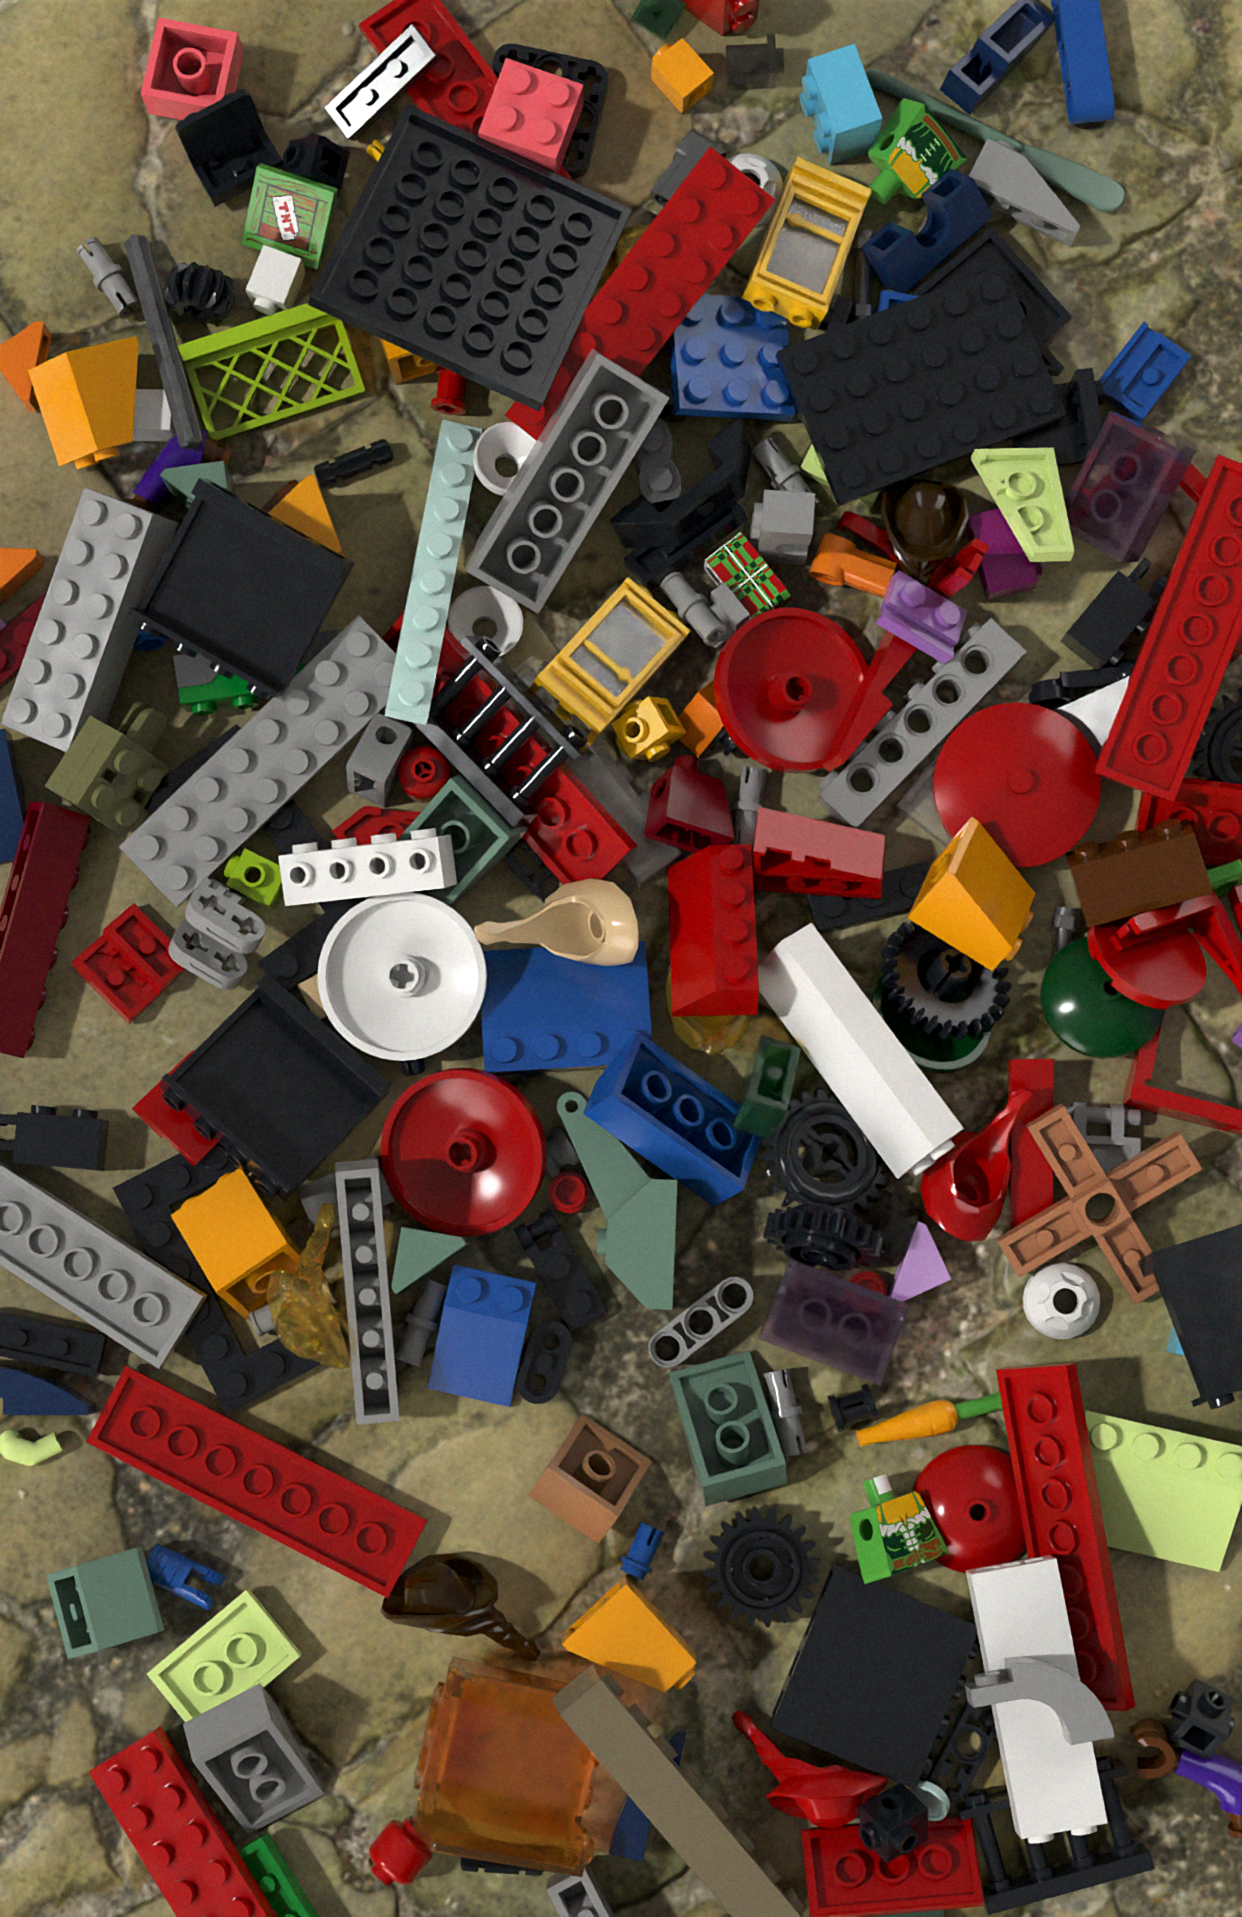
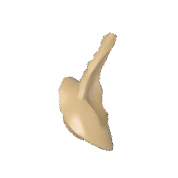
M593 878L564 884L545 899L544 907L540 911L524 919L504 923L486 921L474 927L475 938L485 945L501 941L541 944L555 955L600 966H618L632 962L639 945L638 920L631 899L615 883Z

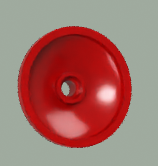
M962 1445L940 1453L922 1469L914 1483L912 1492L915 1491L920 1494L948 1550V1554L934 1560L951 1570L966 1573V1570L1012 1562L1026 1548L1011 1457L987 1446ZM975 1504H981L985 1510L983 1517L977 1520L972 1519L970 1508Z

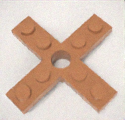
M1062 1103L1027 1123L1026 1127L1068 1196L996 1238L1019 1278L1093 1235L1135 1305L1160 1291L1154 1274L1143 1277L1138 1261L1152 1253V1250L1132 1219L1130 1212L1202 1170L1179 1131L1174 1132L1105 1173ZM1099 1193L1110 1194L1114 1198V1207L1107 1216L1094 1219L1086 1214V1204L1092 1196Z

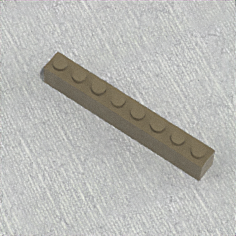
M591 1664L551 1698L559 1715L732 1917H804L802 1913L807 1909L804 1902L791 1887L786 1892L783 1891L777 1883L782 1877L766 1857L760 1862L751 1853L756 1846L742 1828L738 1827L733 1831L725 1821L730 1818V1815L714 1796L707 1801L699 1790L704 1785L688 1765L681 1770L673 1759L678 1754L662 1734L655 1739L647 1730V1727L652 1723L636 1703L630 1707L625 1704L620 1698L625 1691L609 1671L602 1676Z

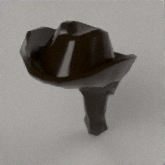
M909 479L890 486L883 491L882 519L890 538L893 554L902 566L904 574L927 587L935 570L960 541L969 518L967 497L955 486L923 479Z
M457 1553L428 1555L412 1565L399 1576L389 1598L385 1597L380 1612L387 1620L395 1624L421 1628L429 1632L464 1637L484 1634L501 1646L513 1650L526 1661H536L541 1653L534 1641L525 1639L514 1628L512 1623L507 1622L503 1612L495 1608L494 1603L498 1600V1581L482 1563Z

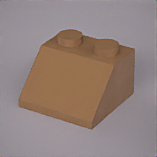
M582 1413L528 1496L599 1544L620 1516L652 1461Z

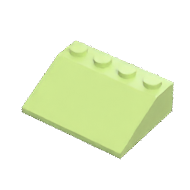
M1084 1409L1107 1546L1219 1572L1242 1504V1446Z

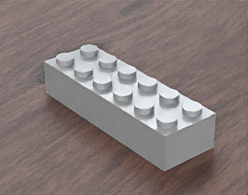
M592 348L463 564L466 571L539 614L669 400V397Z
M84 487L0 724L64 752H67L89 716L106 724L140 630L136 626L138 619L128 614L130 608L138 607L171 544L178 522Z

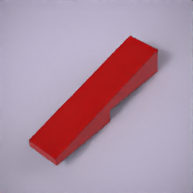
M887 630L822 763V766L828 772L846 762L893 705L881 692L918 649Z
M1011 1059L1007 1061L1008 1100L1012 1091L1025 1087L1032 1089L1035 1093L1033 1105L1023 1113L1009 1137L1008 1154L1012 1165L1008 1181L1010 1230L1053 1205V1169L1032 1137L1026 1124L1054 1108V1059Z

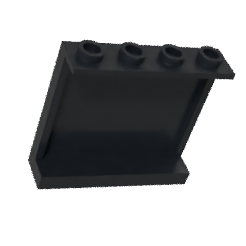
M199 478L191 492L196 497L138 607L130 608L128 614L138 619L136 626L156 637L163 633L175 640L173 647L178 651L193 658L200 654L212 661L209 667L218 674L229 679L236 675L247 681L246 689L266 700L270 696L275 698L284 696L355 563L215 482Z
M267 972L256 983L254 992L170 1076L166 1073L162 1077L160 1089L163 1091L161 1094L163 1100L176 1112L184 1110L195 1120L192 1123L194 1128L205 1139L211 1141L215 1138L226 1148L224 1154L232 1164L239 1169L247 1167L257 1177L255 1182L265 1194L271 1198L277 1195L285 1202L387 1096L391 1084Z
M1242 1224L1152 1252L1138 1261L1143 1277L1154 1274L1199 1391L1200 1397L1191 1401L1193 1407L1208 1403L1210 1409L1213 1410L1235 1402L1233 1394L1242 1391Z
M833 1561L769 1718L770 1727L915 1789L918 1780L925 1781L931 1770L934 1756L929 1755L935 1738L941 1741L947 1730L950 1716L945 1713L951 1698L958 1700L964 1688L966 1676L961 1673L967 1658L973 1660L980 1648L975 1621L963 1619L877 1581L864 1584L862 1575L851 1571L849 1567Z

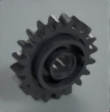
M803 1204L793 1208L787 1207L786 1211L775 1209V1213L769 1212L763 1236L768 1239V1244L777 1245L776 1250L783 1251L791 1260L809 1267L817 1265L827 1267L830 1271H846L859 1268V1264L870 1267L871 1262L878 1263L883 1243L880 1232L871 1230V1225L863 1224L855 1215L841 1209L815 1204Z
M753 1506L751 1519L746 1520L742 1513L737 1510L735 1511L737 1525L731 1526L724 1520L720 1522L725 1532L724 1537L710 1534L709 1539L717 1546V1550L703 1551V1557L714 1562L713 1566L702 1569L703 1576L716 1578L714 1582L708 1585L707 1591L708 1593L722 1592L716 1606L720 1609L731 1603L733 1605L730 1611V1618L732 1620H735L744 1611L746 1612L747 1625L750 1627L753 1625L757 1615H761L765 1626L770 1627L771 1615L774 1613L778 1615L782 1622L786 1623L787 1613L785 1609L787 1607H791L794 1611L801 1613L802 1608L797 1598L799 1596L807 1599L814 1597L812 1592L805 1587V1584L807 1582H819V1576L808 1571V1568L820 1564V1559L816 1556H807L806 1553L813 1549L816 1543L814 1540L800 1541V1538L806 1531V1527L803 1524L795 1527L793 1530L789 1529L792 1522V1515L789 1513L778 1522L776 1521V1510L774 1507H770L766 1517L761 1518L759 1510L756 1506ZM765 1555L773 1561L772 1571L765 1577H756L749 1571L750 1562L756 1556Z

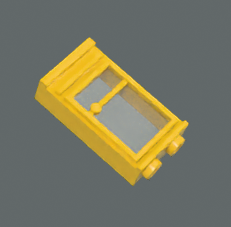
M797 157L784 182L741 299L751 302L755 308L761 311H771L789 319L795 326L811 328L816 331L828 312L830 301L872 189Z
M627 577L622 585L545 669L536 676L530 688L537 694L544 687L558 699L560 703L555 712L562 720L568 721L575 714L592 729L587 736V744L592 746L622 710L676 652L691 630L684 625V622L676 613L667 611L654 600L651 592L646 587L636 584Z

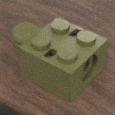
M135 702L117 730L89 716L45 787L86 815L91 816L92 819L126 837L170 768L151 754L168 727L167 716L164 712L144 702Z

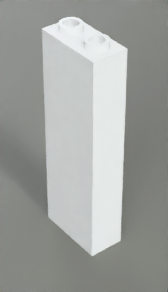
M810 923L783 939L758 965L759 991L895 1177L899 1179L910 1170L913 1171L915 1176L919 1175L933 1165L938 1158L955 1147L951 1139L964 1128L814 925Z
M1045 1555L966 1570L985 1672L1000 1671L1001 1677L1007 1676L1004 1658L1029 1657L1053 1663L1080 1680L1058 1563L1055 1557ZM1019 1699L992 1704L991 1707L1014 1828L1021 1839L1028 1838L1029 1843H1043L1053 1840L1054 1833L1071 1830L1072 1835H1086L1096 1832V1825L1108 1823L1092 1741L1076 1745L1069 1744L1064 1739L1060 1720L1054 1710L1040 1701Z

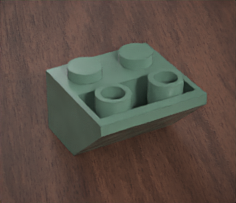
M142 1546L46 1575L68 1659L164 1631Z

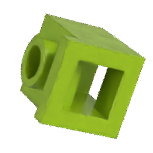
M244 848L241 856L237 854L232 855L224 870V876L229 878L226 886L242 896L275 911L283 895L280 865ZM251 869H259L261 872L259 881L255 883L248 882L246 878Z

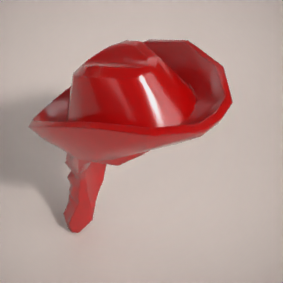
M1024 1087L1012 1091L1005 1108L1000 1110L979 1133L963 1131L954 1136L951 1141L955 1147L938 1158L933 1165L924 1171L920 1192L926 1212L944 1231L954 1237L967 1242L984 1241L996 1225L1007 1195V1185L1012 1167L1008 1154L1010 1133L1023 1113L1033 1105L1035 1093L1032 1089Z
M737 1710L732 1715L735 1728L744 1734L747 1740H750L755 1752L761 1756L762 1763L771 1770V1773L779 1781L780 1784L767 1793L766 1798L771 1806L785 1815L809 1820L811 1824L818 1827H841L854 1820L860 1814V1805L872 1796L878 1795L888 1783L889 1778L880 1774L866 1771H851L839 1765L819 1768L799 1759L785 1757L770 1738L758 1727L750 1715L740 1710Z

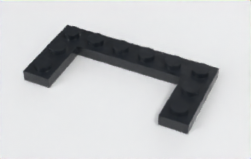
M236 724L164 776L144 807L148 814L151 816L240 730V727ZM293 799L262 827L282 855L293 853L292 845L317 842L318 850L329 849ZM366 897L318 902L325 913L258 963L265 973L268 972L287 991H293L298 987L299 983L309 979L318 972V963L323 945L334 925L351 908L367 900Z
M218 1142L195 1166H192L179 1153L113 1187V1190L146 1256L208 1295L185 1333L225 1413H229L340 1355V1352L323 1318L319 1317L246 1355L213 1287L170 1216L174 1213L172 1208L174 1204L215 1184L224 1174L238 1169L225 1156L224 1151L226 1148Z

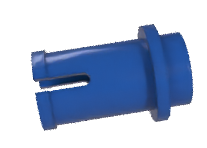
M640 1522L627 1556H622L620 1559L623 1561L620 1570L644 1580L646 1574H651L652 1572L649 1566L665 1533Z

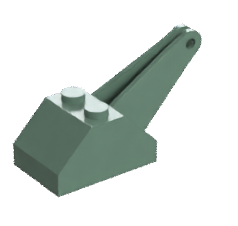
M566 1092L558 1099L557 1111L607 1219V1229H598L597 1255H605V1264L646 1309L672 1310L677 1180L651 1179L617 1137L583 1114L588 1103L585 1098L577 1092ZM570 1101L578 1104V1109L573 1113L566 1110V1104Z

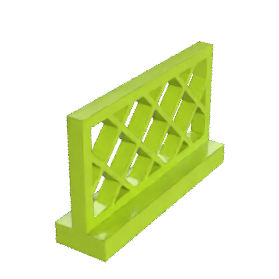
M308 303L177 346L205 427L208 430L209 438L219 441L366 393L342 320L309 306ZM335 325L340 340L333 355L311 345L318 330ZM310 333L306 342L297 338ZM291 340L304 347L294 368L273 358L281 342ZM271 346L268 355L259 351L260 349ZM342 348L347 362L337 358ZM309 350L330 360L320 381L299 371ZM253 353L265 360L255 381L234 371L242 355ZM233 359L229 367L221 364V362ZM270 363L291 373L281 394L260 384ZM335 363L351 371L355 386L338 391L325 384ZM214 366L226 372L216 393L200 385L196 370ZM231 375L252 385L242 407L222 397ZM296 376L317 386L310 401L300 404L286 397ZM257 389L278 398L271 414L261 417L247 410ZM322 389L331 393L318 398ZM204 394L213 398L209 408ZM219 401L239 411L232 427L216 431L211 416ZM283 402H285V403H287V404H289V405L292 406V407H289V408L280 410V408H281ZM244 415L253 418V420L241 423Z

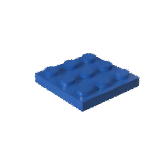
M703 294L668 339L674 415L790 421L795 416L794 399L775 356L777 351L789 347L787 318L771 311H761L755 308L751 302L741 299V297Z

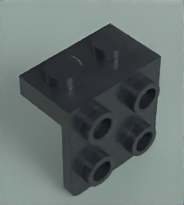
M240 89L225 95L221 100L199 112L189 114L175 126L191 166L214 207L252 188L256 168L259 164L262 163L280 170L283 169V160L265 132L253 99L247 89Z
M1093 368L1078 369L1069 383L1054 384L1066 416L1059 421L1013 438V448H1054L1057 467L1098 461L1106 448L1105 445L1110 443L1109 425L1107 420H1101L1099 405L1103 404L1102 384L1100 380H1094Z

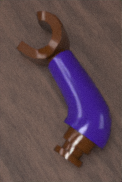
M201 428L204 441L195 450L182 449L179 446L177 435L173 436L158 452L132 492L135 495L134 498L122 501L151 512L152 507H158L169 493L168 488L160 477L164 469L224 461L228 468L233 444L227 442L226 447L218 445L219 440L208 438V430Z
M1140 1719L1138 1723L1131 1726L1130 1734L1141 1747L1154 1746L1161 1749L1160 1753L1154 1757H1137L1138 1778L1152 1779L1162 1777L1174 1768L1176 1775L1191 1780L1215 1793L1219 1799V1806L1227 1812V1818L1231 1821L1227 1826L1228 1834L1234 1838L1242 1839V1764L1217 1753H1213L1206 1760L1180 1746H1174V1743L1169 1741V1728L1157 1719Z

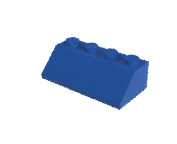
M638 1031L632 1034L598 1078L583 1112L588 1118L712 1206H716L744 1190L759 1148L758 1141L763 1137L765 1131L763 1129L764 1123Z

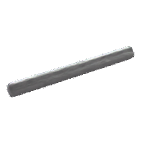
M132 234L129 237L130 239L125 241L124 246L179 446L182 449L195 450L203 443V435L148 238L145 235L137 236V234Z

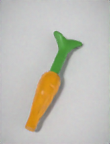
M1000 1391L958 1404H953L945 1399L922 1404L874 1426L857 1430L856 1438L858 1444L862 1447L874 1443L911 1440L951 1432L959 1420L1001 1410Z

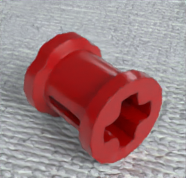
M437 365L435 373L439 377L436 397L431 400L430 408L448 415L465 414L467 405L464 403L466 384L470 379Z

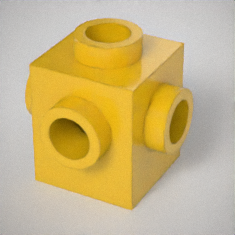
M648 696L644 700H636L628 704L622 710V716L611 723L617 734L616 743L619 749L630 759L648 760L649 762L656 761L670 752L669 746L687 733L667 698Z

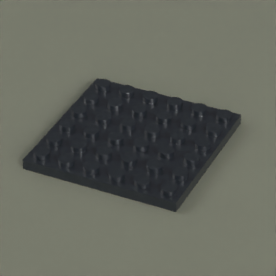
M407 104L310 295L308 305L540 412L584 315L583 312L592 299L632 209Z

